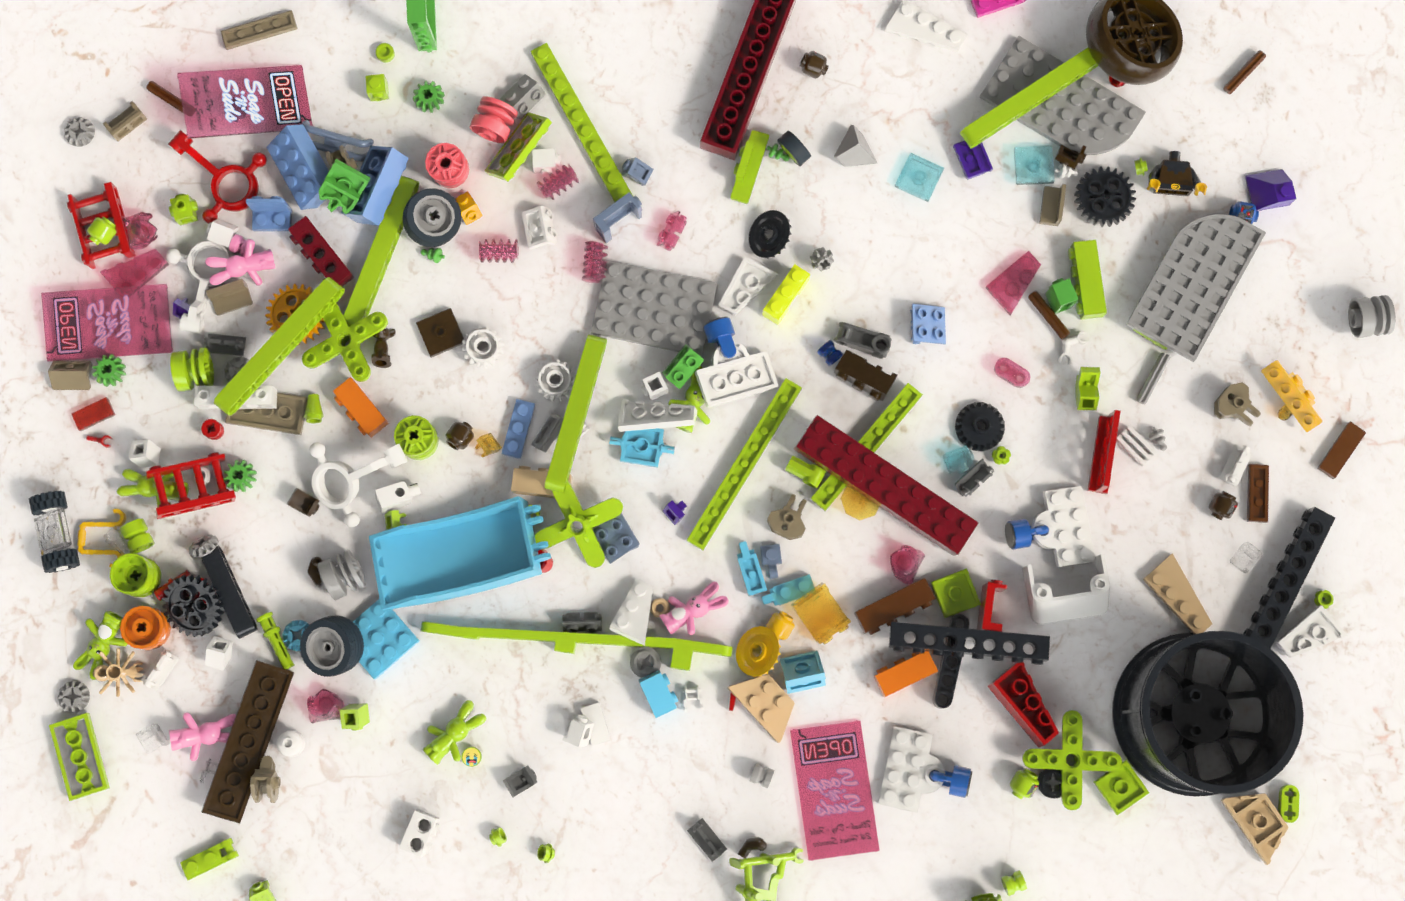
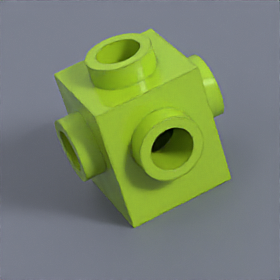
M179 194L175 198L170 199V214L180 226L198 221L196 213L198 205L195 199L193 200L188 194Z

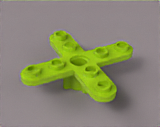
M336 303L323 317L331 337L304 352L302 363L306 367L314 369L341 354L352 377L358 382H364L370 377L371 370L360 349L361 343L384 330L388 325V319L384 313L374 312L349 326Z
M568 481L564 493L552 490L565 519L539 530L535 535L536 543L548 541L549 546L547 548L574 537L587 564L594 568L600 567L605 561V554L592 528L619 516L623 511V503L618 498L613 497L583 510ZM579 521L583 526L582 529L574 528L573 522Z
M1075 710L1065 712L1062 717V750L1028 749L1022 756V761L1028 768L1062 770L1061 800L1063 806L1068 810H1077L1082 805V770L1113 772L1120 769L1122 765V758L1116 752L1082 750L1083 720L1081 714ZM1069 754L1073 755L1075 760L1071 766L1066 763V757Z

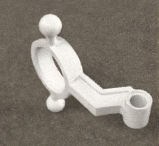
M203 241L196 244L189 252V255L181 254L177 249L167 251V261L172 264H176L179 261L186 262L190 276L199 284L196 300L191 304L188 314L183 313L181 317L180 330L201 334L204 326V317L202 316L204 315L208 299L206 291L210 290V287L220 286L229 280L227 279L218 285H212L209 281L210 278L199 276L194 268V260L197 254L205 248L213 247L223 251L226 258L234 255L229 251L228 247L213 241ZM247 272L243 275L245 278H251Z
M318 442L313 443L309 449L310 454L317 458L320 466L315 469L312 476L313 492L317 499L326 507L331 509L342 508L345 514V524L348 527H355L359 524L360 518L357 513L352 512L350 503L359 491L358 478L387 464H390L391 468H395L408 460L400 444H397L383 451L385 457L354 471L351 466L344 462L327 461L324 456V445ZM328 469L340 471L347 479L349 491L345 499H337L327 490L324 476Z

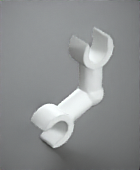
M1081 331L1074 337L1063 339L1062 354L1058 359L1059 363L1062 362L1063 356L1068 358V365L1072 362V356L1069 354L1070 345L1077 343L1083 345L1089 340L1082 341L1080 339V335L1085 334V331Z

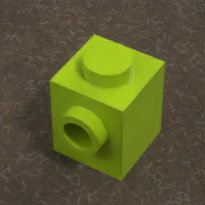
M384 74L365 76L366 90L370 101L389 99L388 81Z
M368 703L349 704L340 709L342 729H351L352 731L363 729V726L370 722Z

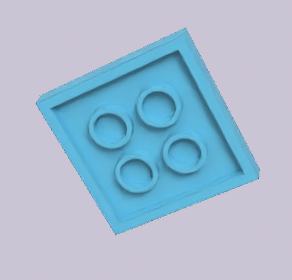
M380 598L353 621L360 629L364 642V651L359 662L374 680L420 641L393 609L381 610Z

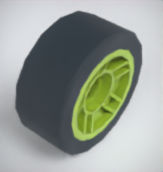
M789 130L777 140L784 152L798 166H802L811 157L810 152L803 143Z

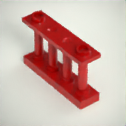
M112 182L104 184L105 191L102 194L79 201L72 194L67 195L69 199L67 207L70 213L73 214L83 251L81 258L83 263L91 269H96L94 260L119 252L128 258L136 256L117 187ZM105 200L109 202L110 208H108V211L82 218L80 208ZM104 216L106 219H114L117 232L115 235L119 237L120 242L116 246L92 253L89 243L93 241L88 239L91 235H87L84 225L91 224L97 217L102 218Z
M216 452L209 454L206 458L162 468L160 465L150 467L146 471L147 479L154 478L160 501L159 507L156 508L157 519L235 502L234 490L229 491V489H226L220 466L221 462H225V454ZM203 466H213L219 489L218 494L210 495L207 493L201 471ZM193 469L199 491L197 499L190 500L187 497L181 471ZM174 474L180 498L179 503L171 504L168 502L162 480L163 475Z

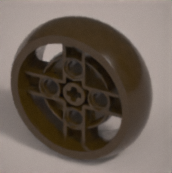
M1099 0L1092 9L1086 25L1088 49L1097 65L1112 78L1126 84L1146 85L1164 78L1173 70L1182 52L1183 34L1180 23L1172 9L1163 0ZM1112 11L1114 18L1108 26V12ZM1160 48L1161 57L1160 62L1157 63L1155 55Z

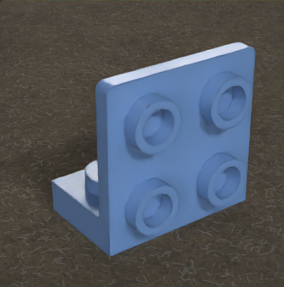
M253 196L252 199H246V204L253 211L252 230L254 232L289 231L288 229L292 224V209L282 197L272 196L270 199H263V197Z

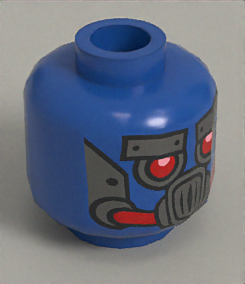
M1238 201L1235 205L1231 206L1229 215L1239 217L1253 224V222L1258 220L1259 211H1256V206L1252 203Z

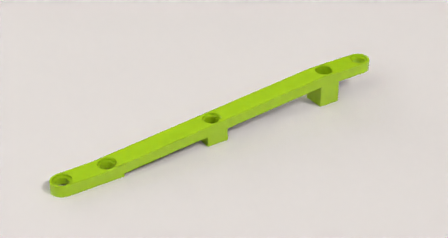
M423 621L420 630L426 633L474 640L494 638L555 642L554 651L575 654L577 643L673 649L671 668L690 671L693 652L732 657L733 647L677 638L646 637L644 646L622 635L459 627Z

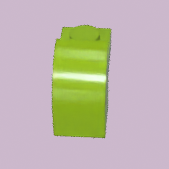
M1080 367L1075 383L1077 410H1097L1100 397L1098 391L1100 367Z

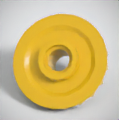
M764 626L753 627L740 638L736 648V661L739 668L745 674L753 677H762L763 674H768L770 669H774L775 663H778L777 658L781 655L779 652L781 646L778 642L780 639L771 629Z

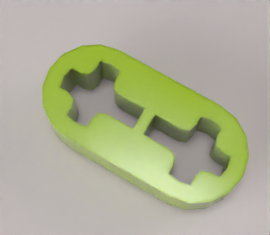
M1284 785L1279 790L1278 812L1286 823L1295 822L1299 816L1300 794L1299 790L1293 785ZM1289 788L1290 792H1293V796H1290V798L1285 795V791H1289ZM1288 805L1289 811L1293 812V816H1289V819L1284 815V811H1288Z

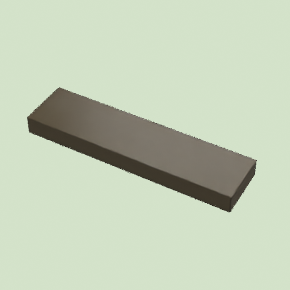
M290 10L222 30L221 35L226 50L294 31L298 28L294 14Z

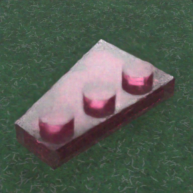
M154 249L134 257L133 260L119 263L108 270L104 269L100 273L124 299L125 295L131 297L165 269L169 263L158 250Z
M1028 251L985 288L1011 316L1041 264Z

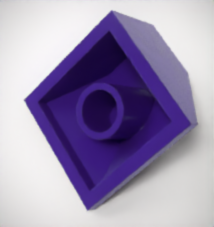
M1283 169L1245 176L1250 201L1256 206V211L1290 206L1297 199L1293 182Z

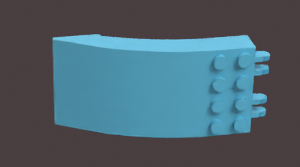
M517 496L465 513L406 526L401 525L370 535L369 541L381 610L453 599L541 575L540 562L551 559V554L542 553L538 555L539 550L545 549L549 545L548 541L539 543L535 541L533 525L542 523L543 517L535 516L531 518L530 514L540 511L541 506H528V501Z

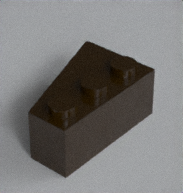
M847 349L834 370L838 379L844 382L846 380L849 381L856 390H864L869 393L868 396L875 401L881 400L882 402L898 376L895 373L889 375L883 372V367L879 365L875 367L868 363L867 359Z

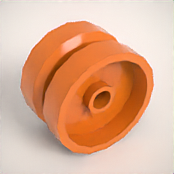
M138 606L125 614L121 620L120 631L124 641L133 648L153 650L165 644L170 636L171 625L170 622H167L168 617L159 609Z

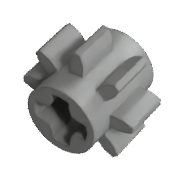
M824 247L814 250L813 255L810 256L814 269L818 267L820 272L830 269L834 262L831 250L826 251Z

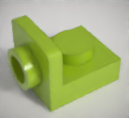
M268 880L257 882L249 889L250 901H276L269 889Z

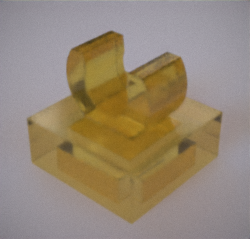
M491 433L482 435L476 440L478 444L475 446V449L482 448L484 450L481 457L497 453L502 448Z

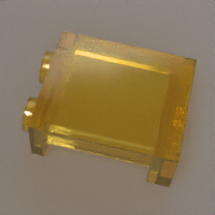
M822 582L791 604V607L818 644H827L833 639L832 636L835 633H842L848 629V624L851 623V620L847 618L830 594L826 584Z

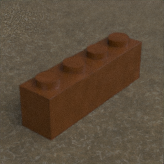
M923 578L856 611L854 615L863 633L869 632L872 635L880 631V626L886 624L888 627L891 622H898L897 618L902 615L907 618L915 614L914 609L921 607L923 610L933 605L931 601L936 598L926 579Z

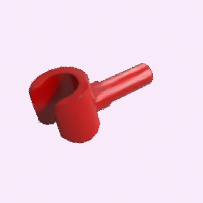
M88 435L86 437V440L101 443L106 448H110L111 445H105L104 441L106 439L113 440L108 435L102 438Z

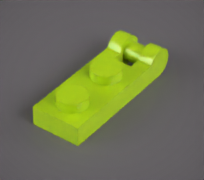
M232 838L224 840L180 862L187 881L238 857L237 850L235 851L232 846ZM225 848L227 855L224 857L221 852V849Z

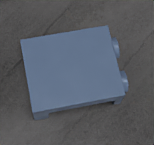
M629 192L593 218L595 230L605 243L612 240L610 227L626 215L634 212L638 219L642 218L641 211L643 209L639 198L636 195L633 197Z

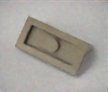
M1062 184L1060 188L1044 187L1039 224L1058 226L1063 216L1066 184Z
M243 279L206 291L218 316L253 304L247 283Z
M53 361L48 370L52 389L90 390L91 384L88 375L92 369V362Z

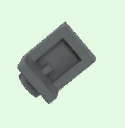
M527 765L504 779L503 782L513 798L537 783V776Z

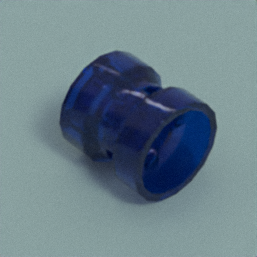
M832 340L826 342L817 351L820 357L825 358V363L828 366L833 365L843 356V353L835 348Z

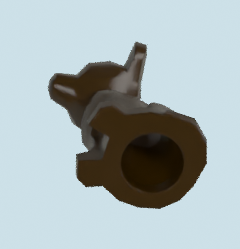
M385 328L373 335V337L377 338L374 345V354L371 356L374 366L388 368L392 365L390 355H388L387 340L396 334L395 329L389 330Z

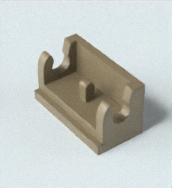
M133 101L130 102L131 106L111 122L107 123L105 121L103 123L118 142L147 120L146 116Z

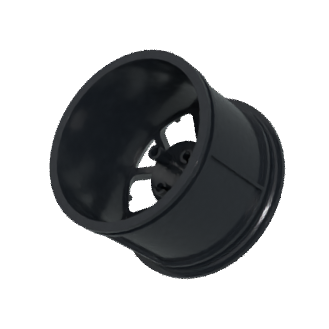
M1209 631L1195 635L1193 633H1180L1150 643L1140 650L1126 665L1117 682L1112 702V719L1115 735L1129 763L1152 784L1163 790L1184 796L1199 797L1216 794H1234L1246 792L1267 783L1289 763L1298 747L1303 729L1304 712L1300 690L1292 672L1284 661L1273 650L1258 640L1229 631ZM1188 648L1182 677L1167 662L1176 653ZM1201 648L1216 651L1230 658L1218 689L1192 680L1196 654ZM1237 666H1241L1256 686V690L1227 692ZM1161 670L1168 674L1178 684L1179 692L1175 696L1172 705L1165 707L1151 700L1152 690ZM1259 698L1263 712L1261 731L1253 733L1229 730L1228 727L1233 717V711L1230 708L1228 699ZM1150 708L1156 712V715L1150 718ZM1163 719L1172 721L1176 731L1180 734L1179 745L1167 756L1160 748L1152 729L1154 724ZM1228 737L1255 739L1258 741L1252 754L1243 764L1239 763ZM1219 740L1233 771L1220 778L1202 780L1199 775L1193 748L1199 744ZM1183 751L1185 752L1190 776L1172 763Z

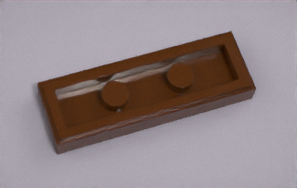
M1351 421L1348 422L1317 469L1335 479L1366 432Z
M1249 464L1247 522L1267 523L1269 465Z

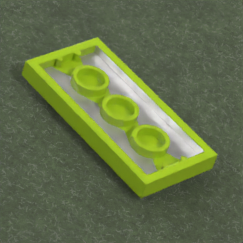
M527 112L484 171L490 176L509 182L515 176L520 165L526 161L531 150L537 146L542 135L548 131V127L552 122L547 117Z
M81 714L49 725L69 801L110 789L90 714Z

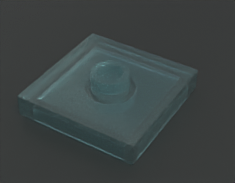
M1052 146L1014 148L1016 185L1054 184Z
M910 153L895 187L929 202L944 171V167Z

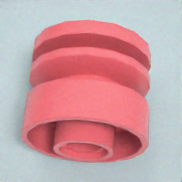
M483 96L480 100V105L477 107V111L480 114L474 115L469 127L474 133L489 141L504 144L510 134V129L507 126L514 124V119L517 117L518 112L501 100Z
M440 143L432 147L427 153L425 160L426 169L433 180L441 187L456 188L468 178L469 163L461 150L455 145Z

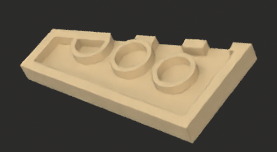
M1173 553L1143 579L1194 635L1203 633L1212 625L1210 618Z

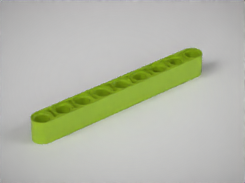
M1086 48L962 129L960 135L970 149L1097 68L1098 65L1089 49Z
M402 175L399 179V185L391 197V203L387 206L384 218L379 225L344 313L349 326L367 317L370 313L404 227V208L410 198L418 192L420 183L417 180Z
M330 277L324 279L214 399V404L228 416L233 415L340 300L345 289Z
M590 334L587 336L546 477L545 489L561 493L565 492L606 349V338Z

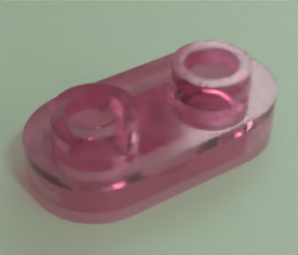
M1001 358L995 363L994 371L996 375L1011 385L1023 388L1030 382V373L1012 360ZM1000 366H1005L1007 371H1002ZM1017 376H1021L1023 381L1019 382Z

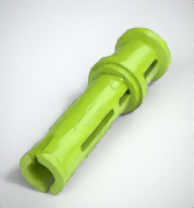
M266 613L258 617L256 621L260 622L264 631L263 635L269 639L282 668L287 670L295 666L279 634L280 627L276 625L272 617L273 613Z

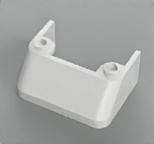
M1105 554L1095 557L1097 575L1093 576L1090 580L1091 592L1053 597L1052 590L1047 584H1034L1031 565L1023 567L1022 571L1028 605L1033 622L1036 624H1047L1099 616L1106 613L1109 607L1110 581Z

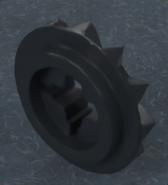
M1044 769L1039 773L1038 777L1039 791L1048 798H1060L1061 784L1054 785L1052 791L1051 785L1045 783V781L1051 780L1053 774L1054 780L1062 784V770Z

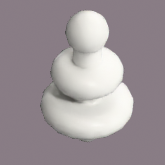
M1063 163L1058 166V169L1055 168L1054 172H1057L1059 179L1064 178V176L1069 178L1071 175H1079L1077 169L1072 170L1071 167H1066Z

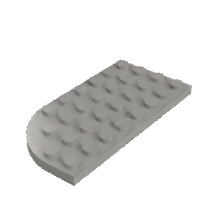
M1018 36L979 98L997 107L1064 62ZM1084 75L1018 118L1017 121L1059 146L1062 144L1071 150L1079 152L1084 145L1086 146L1085 154L1098 155L1110 152L1124 144L1131 137L1146 111Z
M1209 215L1192 221L1174 238L1126 325L1194 362L1266 232L1232 215Z

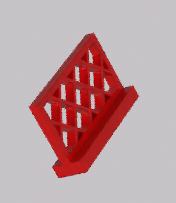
M1114 410L1107 417H1098L1087 491L1108 494L1121 413L1119 410Z

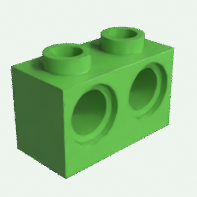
M686 344L662 374L677 388L681 389L704 359Z

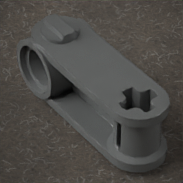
M845 322L839 323L840 329L837 337L834 338V342L871 354L879 359L886 358L891 347L892 339L890 335L881 332L876 333ZM878 342H883L886 345V348L882 350L878 349L876 347V344Z

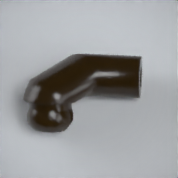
M320 557L312 558L307 570L316 587L323 584L318 569V563L322 562Z

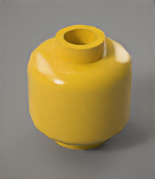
M780 611L779 613L772 614L766 627L775 632L779 639L786 640L795 625L793 618L789 614Z

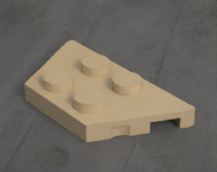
M765 674L762 677L759 676L728 686V690L777 743H780L795 703L769 674Z
M1265 793L1222 798V803L1264 864H1270L1274 851L1278 849L1281 838L1289 828Z

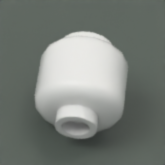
M297 731L283 732L277 740V748L285 756L299 755L305 747L304 737Z

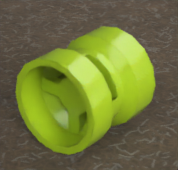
M1020 870L1014 872L1011 876L1001 877L1003 887L1008 896L1014 895L1018 890L1024 891L1027 889L1025 879Z

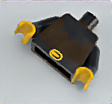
M1170 151L1169 160H1163L1149 174L1147 190L1154 188L1153 194L1189 196L1194 189V195L1198 196L1199 192L1206 195L1207 185L1201 183L1196 172L1190 166V162L1180 161L1181 152Z

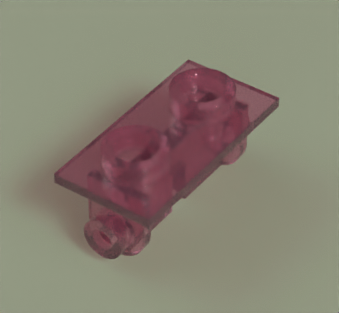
M680 211L671 213L667 217V225L658 235L657 239L659 241L657 246L665 245L664 248L668 251L675 248L679 236L674 234V232L676 231L681 234L687 224L686 216L680 215L679 217Z

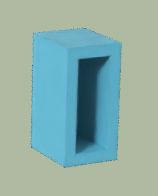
M660 670L639 679V683L655 718L677 708L675 703L678 702L674 691L670 692L667 687L670 682L666 673L661 674Z

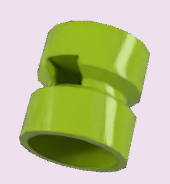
M143 518L128 522L120 528L123 538L128 540L127 546L130 553H140L155 544L150 533H146L148 527Z

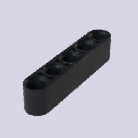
M218 545L211 553L201 557L212 583H214L215 590L219 589L217 595L223 597L220 601L225 605L223 608L236 636L241 639L257 631L258 628L225 554Z
M958 614L951 618L949 627L957 628L955 620L960 618L964 621L963 628L969 629V619L967 616ZM946 637L945 645L947 647H952L950 643L951 637ZM944 653V656L941 658L932 700L935 707L939 709L949 707L954 696L962 657H954L956 661L955 666L950 667L947 665L946 659L948 656H952V653ZM944 675H948L951 678L949 686H945L942 683ZM940 694L947 697L945 705L938 703V696Z

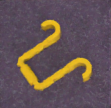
M113 509L115 514L120 515L118 522H82L79 525L80 530H78L77 550L80 554L116 555L117 558L122 556V553L115 550H85V528L95 526L120 527L126 522L125 513L119 509Z

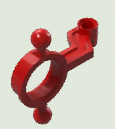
M180 130L168 145L180 155L187 152L214 175L211 181V191L216 204L212 209H206L203 212V220L208 224L212 223L218 218L217 214L222 208L232 212L248 208L246 199H252L253 196H257L259 191L258 181L253 172L258 167H263L266 164V156L261 152L255 153L252 156V163L247 168L238 165H227L217 169L190 146L193 140ZM233 172L246 175L249 189L244 198L237 202L222 200L219 194L221 180L227 174Z

